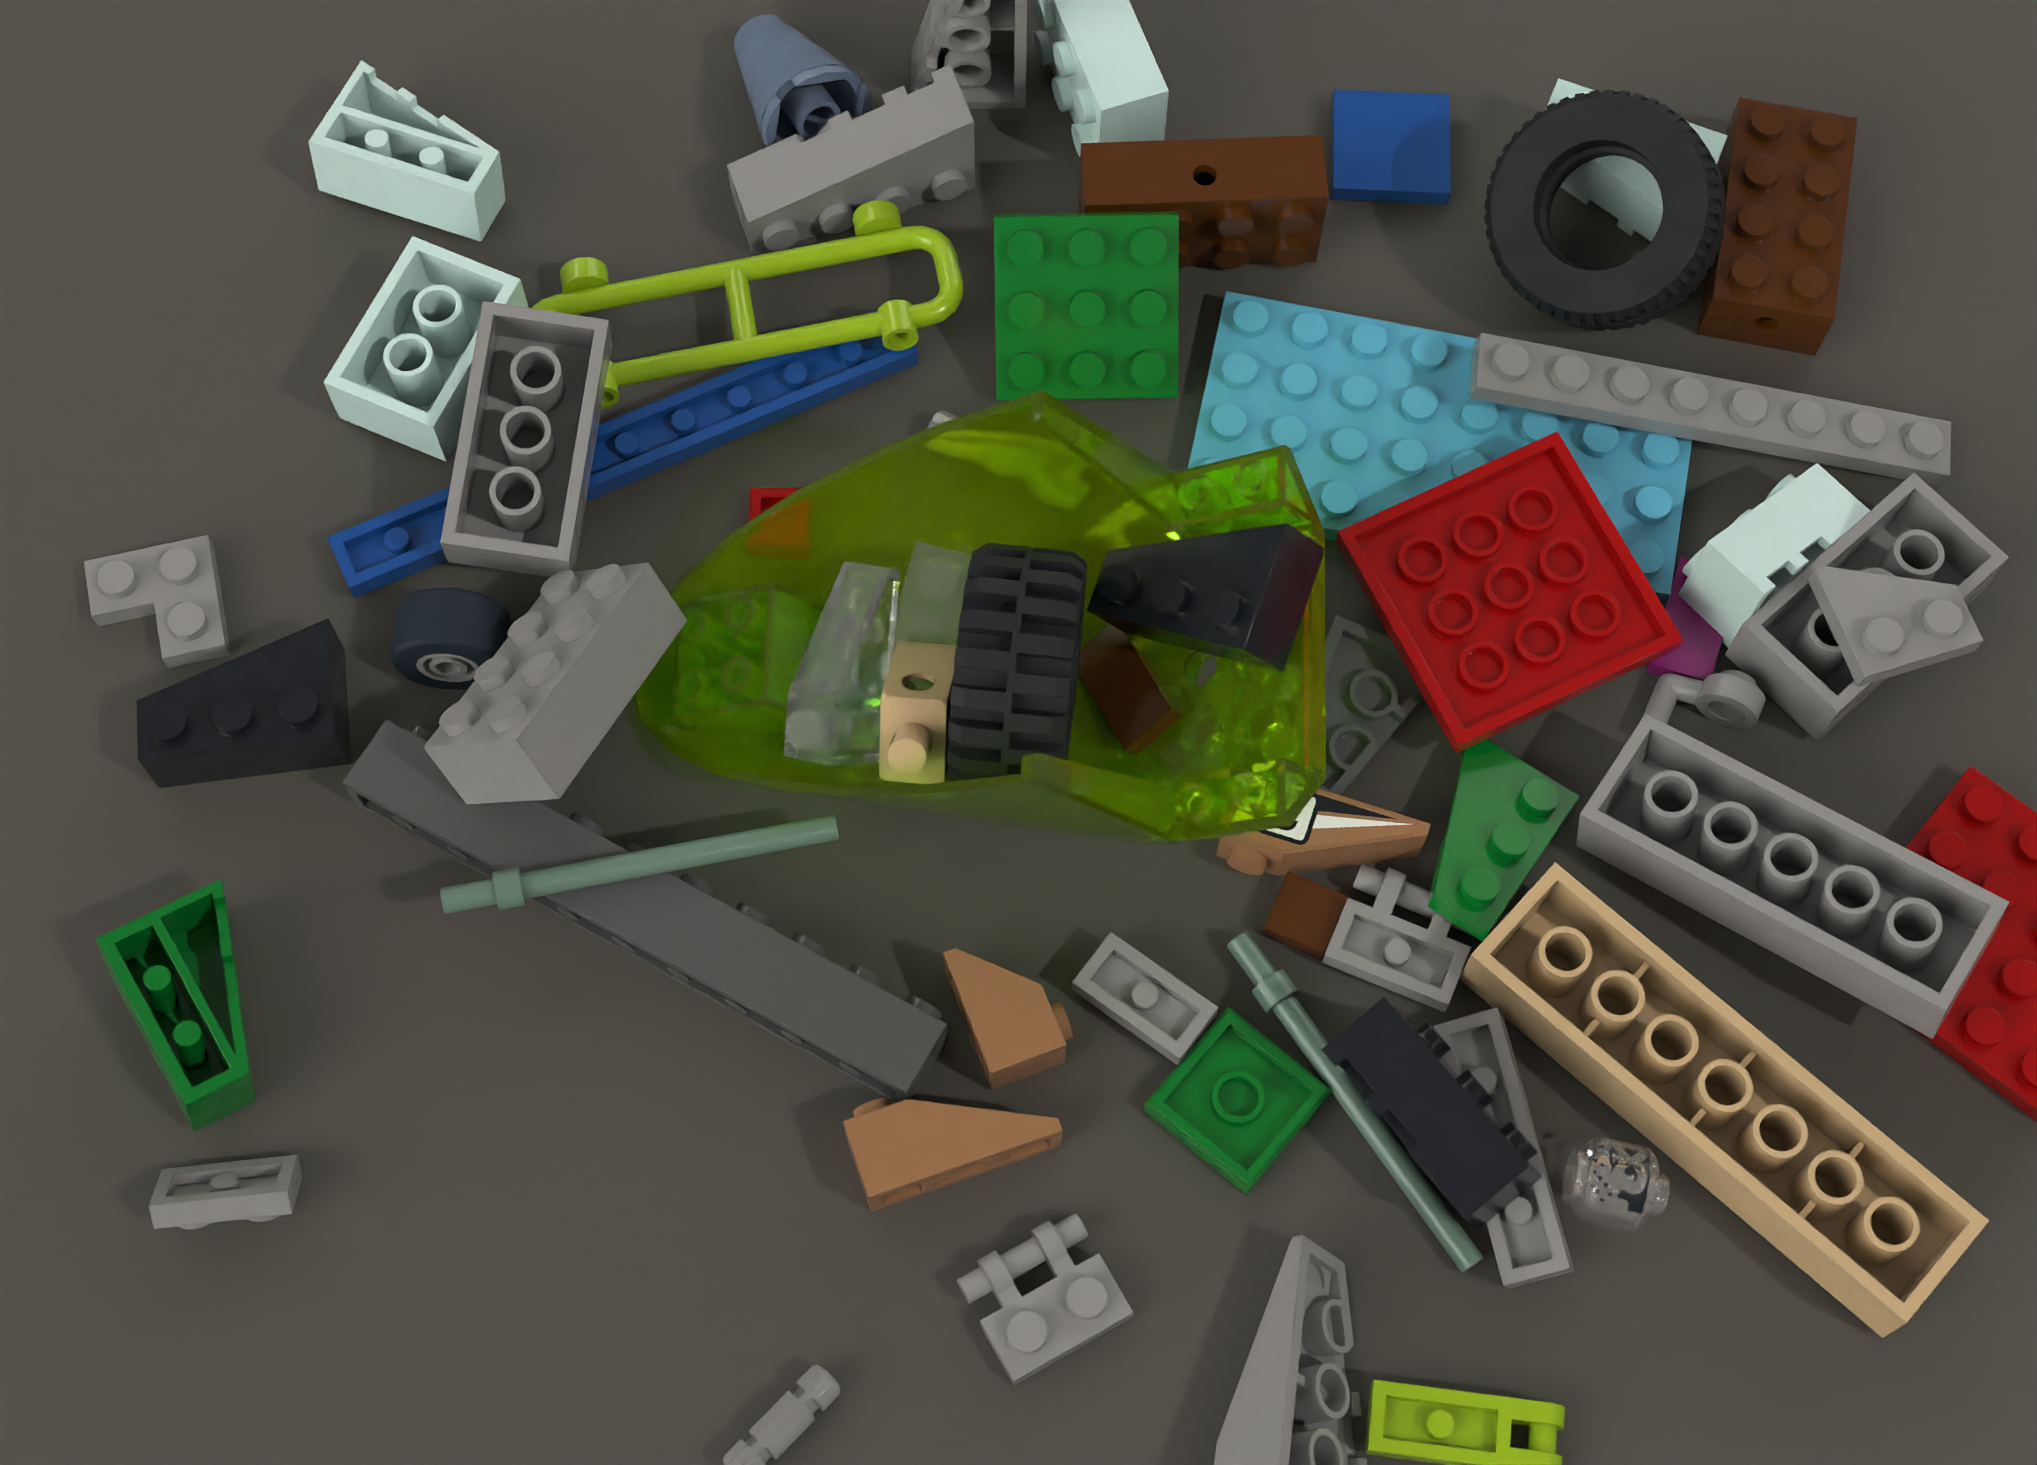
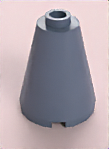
M772 14L758 15L748 20L738 30L734 39V52L765 147L794 134L803 136L805 140L815 137L820 129L828 123L827 119L847 110L851 117L855 118L872 111L871 94L862 78L851 68L779 17Z

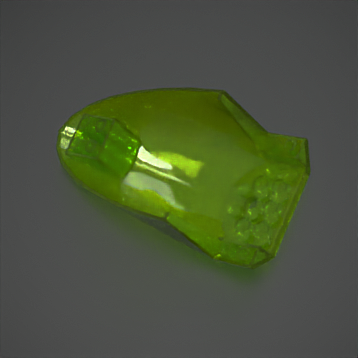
M1041 390L943 422L873 451L793 492L732 532L687 571L669 592L687 619V622L636 691L633 700L638 718L669 752L717 776L792 794L945 815L1128 844H1179L1287 827L1293 824L1326 779L1325 552L1283 672L1135 636L1163 683L1160 686L1176 712L1183 716L1148 747L1134 755L1124 750L1078 673L1068 761L1040 753H1033L1022 757L1021 774L951 782L948 779L947 782L933 784L885 781L879 777L881 694L898 640L957 645L960 612L962 610L965 581H967L969 562L973 550L987 543L1074 551L1087 561L1081 658L1082 647L1108 625L1107 622L1086 611L1108 550L1286 523L1325 548V531L1293 453L1286 445L1174 472ZM1215 657V673L1210 676L1206 684L1199 686L1197 676L1201 665L1207 659ZM911 679L917 686L916 691L927 690L934 686L932 682L925 679Z

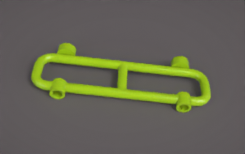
M874 200L862 204L854 211L852 216L856 235L854 237L609 284L608 270L601 260L592 257L575 258L565 263L560 269L562 293L542 299L531 308L580 315L725 286L734 340L616 363L610 360L602 409H605L618 402V387L878 336L882 337L884 347L889 350L902 351L909 349L919 340L917 329L940 323L956 311L963 297V279L957 252L947 236L939 230L927 226L902 227L900 212L894 203L886 200ZM922 249L928 251L933 256L939 282V292L930 301L912 305L906 300L896 299L882 304L877 312L757 335L749 288L750 281L909 250Z

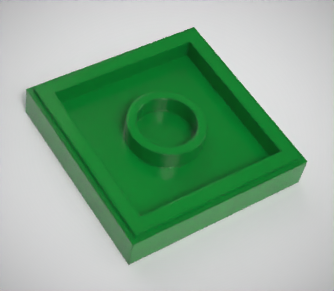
M1228 1007L1147 1100L1143 1111L1247 1196L1330 1097L1332 1090Z

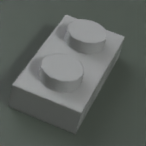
M1112 932L1109 933L1072 981V991L1177 1066L1215 1018L1218 1007Z
M298 1154L162 1169L149 1203L154 1229L180 1227L192 1230L215 1222L248 1219L253 1222H265L275 1219L280 1215L292 1214L302 1180Z

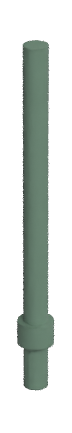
M835 814L523 873H521L520 867L492 871L491 879L440 888V895L445 914L491 905H498L499 911L526 906V899L836 841L839 840V833Z
M1248 931L1241 933L1227 944V948L1254 984L1255 988L1252 990V994L1267 1014L1275 1013L1321 1079L1332 1090L1334 1097L1461 1273H1465L1484 1259L1483 1255L1383 1117H1378L1364 1101L1367 1097L1346 1071L1338 1065L1335 1067L1321 1049L1329 1043L1295 996L1299 993V990L1283 969L1275 970Z

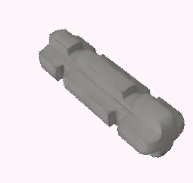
M818 1364L811 1366L796 1382L799 1388L794 1393L788 1390L749 1430L751 1437L746 1442L740 1439L724 1455V1465H766L765 1463L771 1456L776 1460L815 1420L813 1413L818 1408L824 1411L839 1396L841 1389L835 1378Z

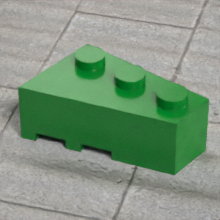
M222 879L97 937L96 941L106 969L193 1131L196 1132L255 1102L256 1094L230 913Z

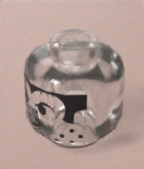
M1596 1137L1590 1139L1582 1150L1577 1148L1572 1150L1564 1171L1562 1198L1565 1202L1571 1203L1572 1210L1578 1221L1620 1232L1636 1233L1645 1226L1651 1214L1660 1216L1663 1213L1669 1195V1178L1659 1173L1658 1160L1650 1148L1610 1138Z

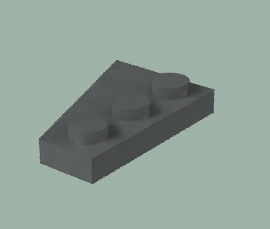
M1337 614L1328 625L1274 768V775L1341 795L1423 698V695L1390 637Z

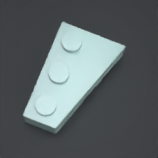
M1558 78L1548 105L1552 103L1557 104L1567 96L1573 98L1575 94H1588L1594 90ZM1689 123L1701 137L1717 164L1728 135ZM1616 155L1596 158L1575 169L1560 186L1587 205L1590 201H1593L1619 219L1617 227L1630 236L1637 232L1651 242L1660 226L1663 214L1660 188L1649 170L1632 159Z

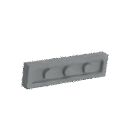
M1496 1007L1434 1025V1028L1452 1048L1443 1056L1449 1066L1458 1076L1466 1069H1469L1494 1099L1485 1108L1501 1128L1511 1120L1538 1152L1528 1161L1542 1177L1487 1222L1503 1286L1510 1289L1574 1272L1503 1013Z

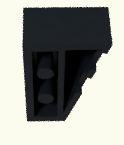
M1286 523L1108 550L1086 611L1129 635L1283 672L1326 549Z
M329 618L136 701L138 761L159 788L351 764L345 649Z
M1383 997L1321 1050L1335 1067L1338 1065L1346 1071L1367 1097L1364 1099L1367 1105L1378 1117L1382 1116L1408 1148L1407 1152L1461 1216L1480 1229L1542 1177L1528 1161L1538 1152L1511 1120L1501 1128L1485 1108L1494 1099L1469 1069H1466L1458 1076L1449 1066L1443 1056L1452 1048L1426 1018L1415 1025L1386 997Z

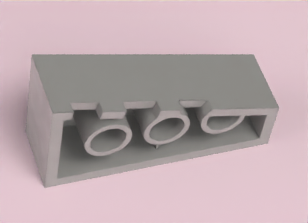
M930 0L911 50V93L934 83L931 73L951 64L969 109H1026L1027 0Z
M951 64L931 73L934 83L910 94L907 93L904 85L881 95L885 105L857 118L851 117L847 110L827 119L828 123L820 129L815 137L805 140L803 136L794 134L728 164L727 170L732 199L753 255L767 250H784L793 246L797 241L820 234H837L846 231L853 225L852 216L854 211L869 201H890L898 207L900 214H902L911 207L937 199L941 201L951 200L960 196L965 191L974 189V120Z

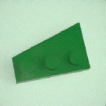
M1487 739L1461 751L1459 773L1452 791L1449 808H1451L1445 836L1441 842L1427 906L1482 942L1490 934L1580 797Z

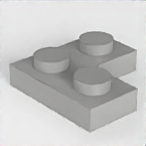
M208 535L84 561L91 617L98 626L156 614L161 656L168 668L231 655L215 547Z

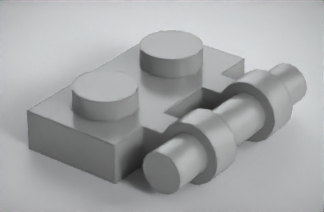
M1362 864L1352 888L1375 896L1374 905L1371 907L1351 898L1347 899L1322 963L1445 1012L1471 949L1468 945L1448 938L1447 934L1450 927L1467 934L1469 933L1428 908L1431 891L1405 881L1407 874L1390 867L1385 873ZM1397 905L1430 918L1431 921L1428 929L1391 915L1394 906Z
M1076 1213L1055 1225L1049 1220L1030 1230L1032 1238L1001 1255L996 1250L977 1260L979 1265L977 1269L957 1279V1283L969 1304L992 1291L1001 1306V1309L980 1320V1327L1013 1385L1018 1384L1133 1317L1134 1312L1099 1253L1077 1266L1071 1260L1066 1249L1088 1237L1086 1228ZM1045 1261L1055 1278L1021 1296L1013 1279Z

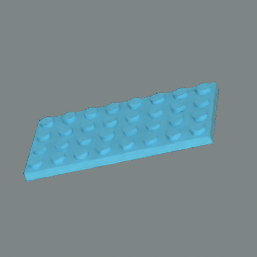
M1226 291L1182 492L1180 511L1260 527L1288 523L1306 536L1335 541L1339 530L1558 431L1660 602L1664 605L1671 594L1692 440L1469 398L1473 348L1477 338Z

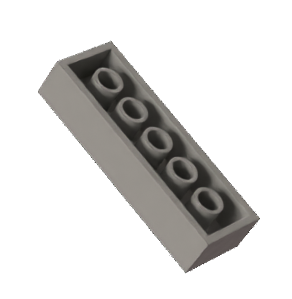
M1646 713L1583 808L1579 817L1577 847L1932 1039L1994 936L2009 905V901Z

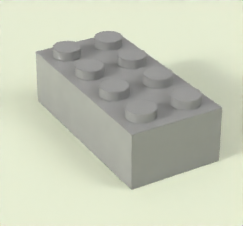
M488 301L482 302L440 540L448 562L551 577L563 570L575 572L612 349L609 320Z
M1913 473L1746 620L1740 627L1725 656L1740 670L1751 676L1772 700L1816 741H1819L1886 679L1857 687L1807 580L1814 568L1826 566L1955 584L1966 605H1968L1986 589L2009 556L1918 475Z
M649 563L624 566L610 564L600 569L576 572L563 570L551 576L540 589L541 595L530 610L510 626L507 632L509 637L496 654L476 670L474 674L475 681L459 702L453 704L442 714L439 719L440 726L423 748L466 804L560 799L687 622V619Z

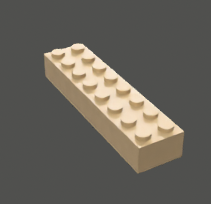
M1556 862L1470 955L1459 977L1464 984L1491 1007H1498L1503 1013L1504 1018L1882 1338L1910 1320L1989 1222L1979 1211Z

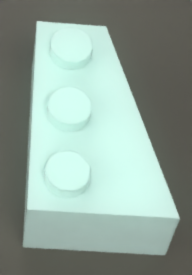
M362 60L308 141L319 191L480 242L506 201L500 153L498 150L445 115L438 119L417 105L415 95L403 87L396 91L378 79L375 69Z
M1818 463L1797 478L1791 473L1772 489L1765 501L1752 510H1746L1729 527L1709 540L1689 560L1682 570V573L1688 578L1678 595L1723 637L1722 643L1729 648L1746 620L1861 520L1870 510Z

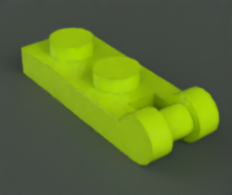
M1373 1380L1370 1384L1365 1454L1443 1465H1562L1563 1457L1556 1454L1557 1431L1564 1430L1565 1406L1550 1402ZM1512 1424L1523 1425L1529 1428L1528 1450L1510 1447Z

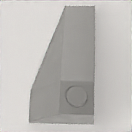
M1304 1235L1291 1238L1218 1437L1214 1465H1367V1458H1355L1351 1418L1362 1416L1359 1392L1349 1391L1344 1353L1349 1352L1354 1345L1345 1263Z

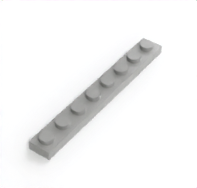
M1480 333L1474 343L1469 396L1472 399L1904 480L1915 473L1925 483L1940 486L1950 477V421L1486 333Z

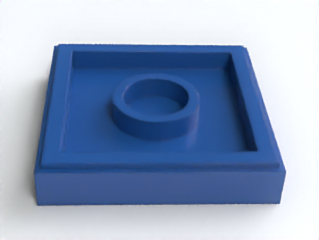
M1334 90L1331 128V200L1448 205L1451 194L1450 94Z

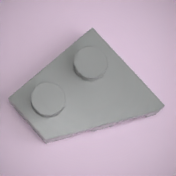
M1826 566L1814 568L1807 579L1857 687L1974 652L1984 641L1955 584Z

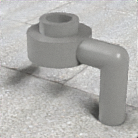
M1724 670L1721 673L1710 674L1705 677L1704 681L1675 673H1665L1658 678L1643 716L1646 713L1667 724L1678 700L1696 705L1697 709L1705 717L1720 725L1735 729H1749L1757 724L1766 698L1764 693L1757 687V682L1751 676L1737 670Z

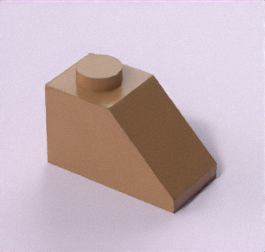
M957 948L943 952L944 973L991 1091L1065 1063V1041L1073 1038L1071 1025L1061 1002L1049 1003L1042 984Z

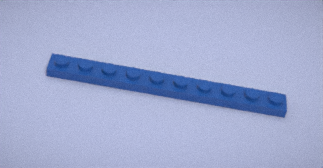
M878 336L760 359L600 424L586 502L919 364L918 350L915 345L902 351L889 350L884 347L882 337ZM450 487L327 537L354 599L447 560L440 540Z

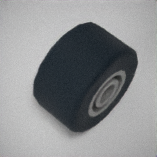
M433 587L415 591L401 600L396 611L391 649L393 665L407 679L426 687L468 690L475 681L474 674L484 662L492 658L509 637L507 632L512 622L508 610L495 599L476 591L452 587Z

